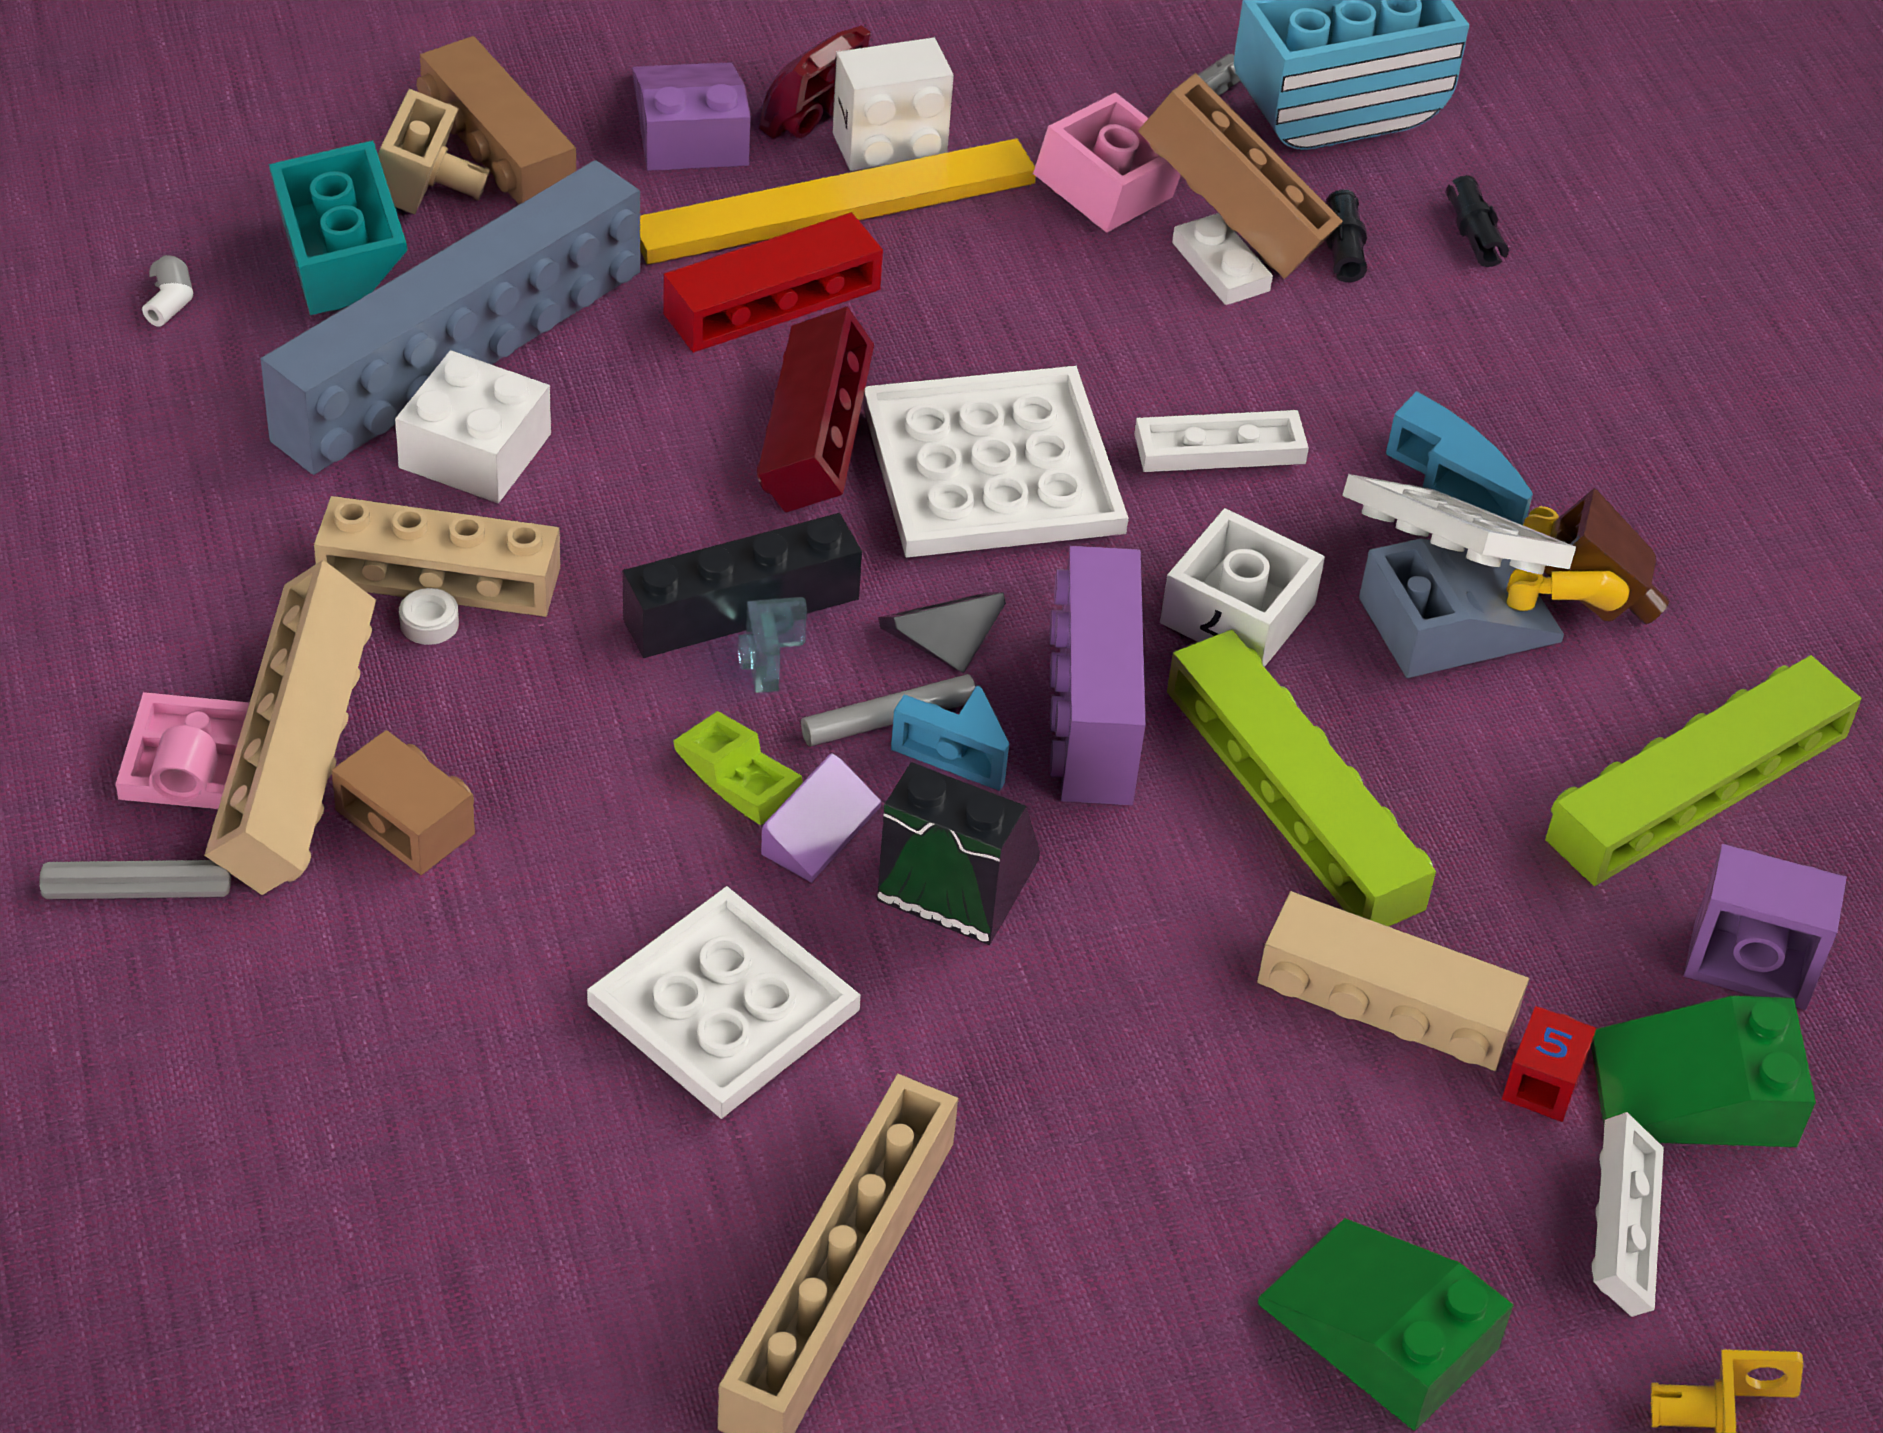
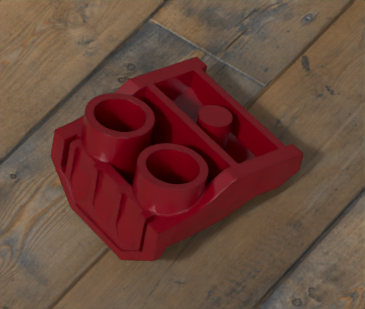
M862 25L838 32L789 62L776 75L766 92L761 106L759 129L773 140L786 130L800 139L807 136L816 127L823 110L834 116L837 52L868 47L871 32Z

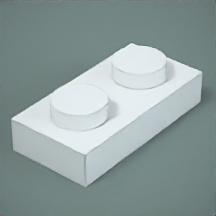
M1219 213L1174 227L1172 243L1225 305L1270 291L1273 275L1236 232L1224 222L1223 217Z

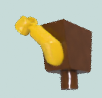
M1595 488L1560 517L1551 508L1539 506L1534 508L1528 517L1525 518L1523 526L1575 546L1576 549L1570 569L1545 566L1544 572L1550 577H1543L1542 574L1516 568L1512 572L1506 591L1509 593L1506 600L1509 607L1520 611H1528L1535 607L1539 593L1552 594V600H1579L1602 620L1608 622L1613 621L1629 609L1646 625L1656 620L1667 608L1669 599L1652 584L1656 562L1654 551Z

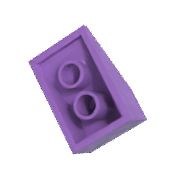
M732 62L632 67L647 171L749 166L750 113L744 83Z

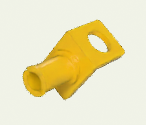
M1722 1350L1719 1379H1714V1386L1666 1385L1651 1382V1427H1712L1715 1433H1736L1735 1396L1798 1397L1802 1380L1803 1355L1800 1352ZM1764 1367L1776 1368L1785 1373L1780 1378L1765 1381L1757 1380L1747 1375V1373L1754 1369Z

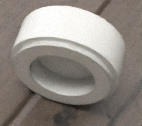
M435 588L419 589L408 594L400 604L401 631L409 640L424 645L442 643L450 639L458 629V604L452 595L443 590Z

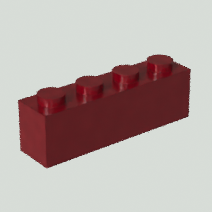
M848 306L791 326L786 351L783 354V364L778 385L775 389L772 411L766 427L761 458L757 465V477L762 489L773 496L785 513L841 496L844 492L874 349V343Z

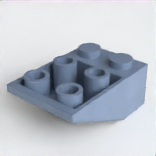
M1422 538L1369 550L1359 599L1406 678L1560 643L1563 640L1564 633L1539 595L1535 607L1528 611L1516 610L1507 605L1506 600L1509 593L1506 591L1512 572L1516 569L1509 565L1511 559H1502L1500 567L1488 566L1467 559V548H1464V552L1449 550L1430 543V540Z

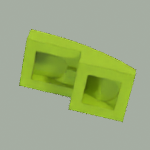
M716 711L673 740L675 751L710 788L730 805L759 825L765 823L803 783L800 774L761 753L759 738L756 732L719 711Z

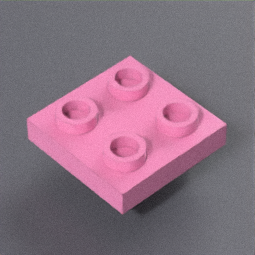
M143 692L116 780L118 800L218 809L250 702Z

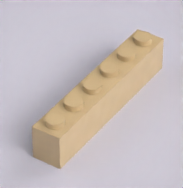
M324 560L284 585L204 855L261 895L286 881L292 882L305 871L310 862L311 852L309 847L314 828L324 811V805L322 804L327 780L332 774V769L336 766L334 754L340 733L348 722L349 715L346 710L352 689L360 677L358 666L363 647L372 633L370 621L376 599Z
M897 1074L719 1384V1431L723 1433H795L953 1146L958 1106L957 1097Z

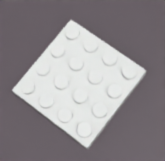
M1077 366L865 387L862 404L906 558L1126 534L1128 515Z

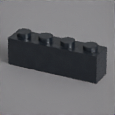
M836 513L622 570L623 620L642 657L647 658L859 600L862 550L842 515Z

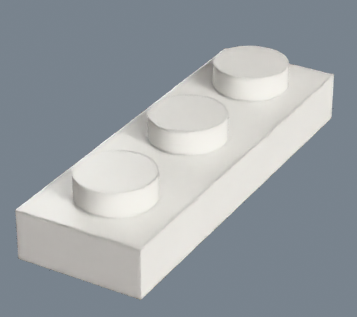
M1298 410L1136 418L1134 432L1144 472L1306 464L1309 449Z
M1626 1112L1605 1120L1603 1149L1600 1152L1599 1158L1601 1182L1599 1203L1596 1206L1598 1224L1596 1252L1592 1261V1274L1594 1277L1593 1282L1598 1288L1633 1317L1655 1309L1664 1147Z

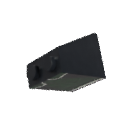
M910 762L884 804L877 901L990 945L1039 861L1040 850L1027 806Z

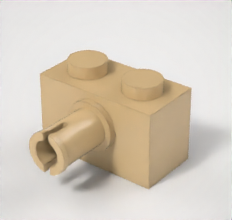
M410 88L378 154L395 208L416 214L428 186H434L435 182L472 196L479 201L491 169L483 168L447 153L448 147H446L458 108Z

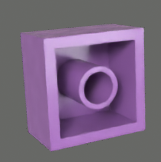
M1722 844L1694 922L1683 977L1756 997L1794 998L1796 1007L1806 1010L1837 935L1847 877L1815 867L1804 866L1754 851Z

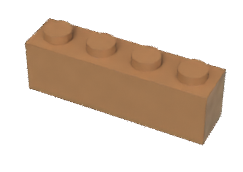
M474 36L420 54L421 76L417 78L418 92L458 108L450 133L453 135L457 134L468 146L471 156L477 163L482 162L485 167L491 169L490 172L494 176L500 190L508 192L519 205L576 171V147Z
M1196 73L1174 89L1138 130L1149 142L1152 150L1160 157L1165 158L1186 179L1188 186L1194 192L1201 195L1223 217L1224 222L1232 230L1238 232L1259 253L1263 262L1275 269L1284 279L1301 265L1343 222Z

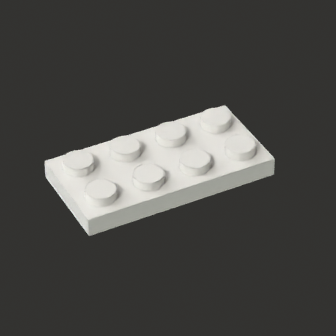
M1348 474L1342 495L1363 504L1361 512L1363 515L1387 522H1394L1396 518V529L1428 537L1429 533H1432L1430 543L1459 552H1464V548H1467V559L1488 566L1500 567L1502 559H1511L1510 566L1536 574H1543L1546 565L1570 569L1576 549L1575 546L1434 489Z

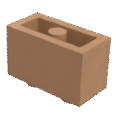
M387 730L332 769L335 810L420 875H423L475 834L474 798L468 786L458 777H449L430 763L418 747L413 744L406 745Z

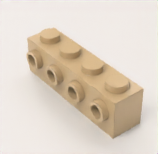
M331 496L314 543L316 564L322 560L326 561L365 592L406 597L408 594L419 589L435 588L452 595L458 605L543 617L547 616L560 571L559 527Z

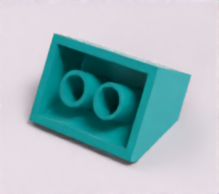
M371 140L269 164L280 214L310 315L348 307L373 292L408 251L374 141Z

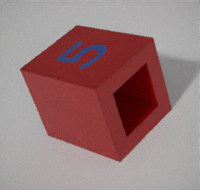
M1535 1005L1514 1058L1501 1100L1563 1122L1597 1028L1579 1022L1568 1015L1555 1013Z

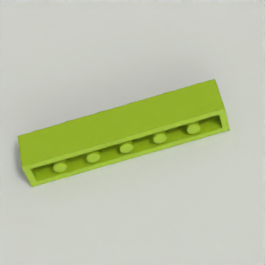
M1232 629L1173 652L1167 693L1341 907L1349 913L1388 927L1425 911L1436 874L1429 856L1422 849L1415 847L1399 828L1393 813L1378 803L1363 785L1359 773L1352 766L1345 764L1330 746L1323 730L1318 726H1313L1297 707L1290 691L1280 686L1265 669L1257 652L1252 648H1248Z
M1812 655L1791 667L1781 666L1765 682L1749 691L1746 689L1737 691L1727 700L1725 705L1711 713L1695 715L1678 732L1665 739L1663 737L1655 738L1638 755L1624 763L1617 761L1610 764L1591 782L1580 788L1573 786L1566 789L1557 797L1551 807L1552 818L1545 841L1595 887L1845 739L1862 698Z

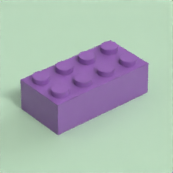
M1070 546L1067 570L1057 569L1055 576L1054 604L1062 605V610H1051L1049 644L1060 648V653H1051L1050 688H1055L1056 692H1060V696H1052L1050 731L1055 732L1056 737H1061V741L1052 740L1050 776L1061 777L1062 802L1133 805L1145 732L1141 552L1137 549Z

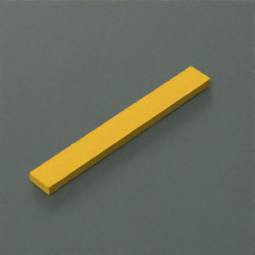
M1016 138L640 215V252L646 264H653L768 240L850 212L858 220L1031 185L1036 182V176L1033 174L1035 166Z

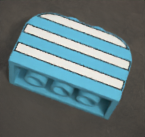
M1243 0L1234 54V68L1238 78L1284 144L1296 149L1332 146L1412 129L1434 117L1447 104L1456 88L1469 23L1451 0Z

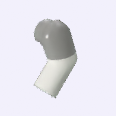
M165 255L159 260L154 261L149 270L150 277H157L158 281L155 283V286L159 287L160 291L143 306L142 311L145 318L157 327L163 326L190 302L193 297L188 267L181 259L172 255Z

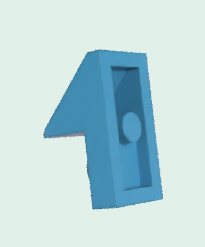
M977 685L959 715L945 710L936 704L926 703L905 694L902 696L894 709L891 750L998 791L1002 789L1006 777L1009 742L980 686Z

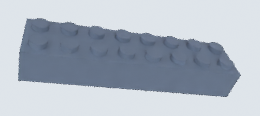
M594 160L260 358L269 441L312 475H315L396 424L395 418L450 350L492 365L501 358L509 356L517 348L543 332L551 330L556 324L575 312L588 307L596 299L612 289L631 280L640 273V190L597 160Z

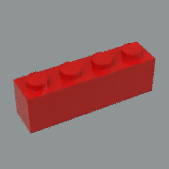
M850 212L663 273V314L694 353L881 290L883 249L857 217Z

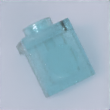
M803 597L747 601L746 634L738 635V653L741 670L751 669L755 693L779 691L780 647L801 646L805 644L807 606Z

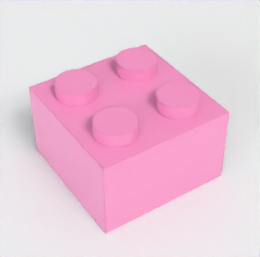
M1116 92L1049 125L1033 172L1036 177L1048 185L1055 193L1063 197L1106 233L1171 199L1181 176L1165 158L1160 157L1152 150L1149 142L1138 132L1148 117Z

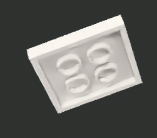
M727 886L587 989L589 1007L721 1119L860 1010L861 995Z

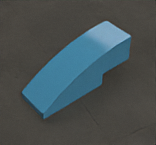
M1417 391L1394 414L1386 455L1425 474L1423 488L1434 489L1523 525L1529 512L1533 493L1513 465L1481 433L1444 406Z

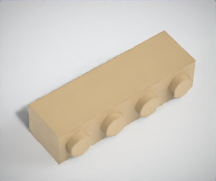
M1290 891L1265 944L1257 983L1272 988L1282 995L1296 997L1334 1011L1341 1017L1355 1019L1391 1032L1403 1040L1415 1041L1453 1055L1465 1063L1477 1064L1496 1071L1518 1017L1529 978Z

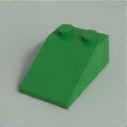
M1728 996L1598 1028L1591 1044L1603 1125L1605 1126L1606 1119L1627 1112L1659 1143L1797 1147L1816 1103L1794 998Z
M1346 1218L1337 1224L1259 1296L1257 1303L1414 1432L1499 1349L1514 1305L1460 1262Z

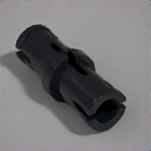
M1464 175L1455 178L1452 181L1459 195H1457L1454 187L1450 184L1447 186L1446 194L1457 214V228L1463 237L1465 235L1468 237L1476 260L1481 266H1496L1502 260L1495 247L1497 246L1501 256L1504 258L1509 253L1508 245L1503 240L1497 227V213L1492 205L1488 206V203L1485 202L1478 182L1474 177Z
M1341 189L1334 191L1326 199L1325 204L1343 221L1326 238V243L1333 253V272L1336 274L1337 279L1343 282H1355L1363 278L1367 273V263L1365 262L1363 248L1367 241V230L1359 217V200L1356 198V194L1350 190Z

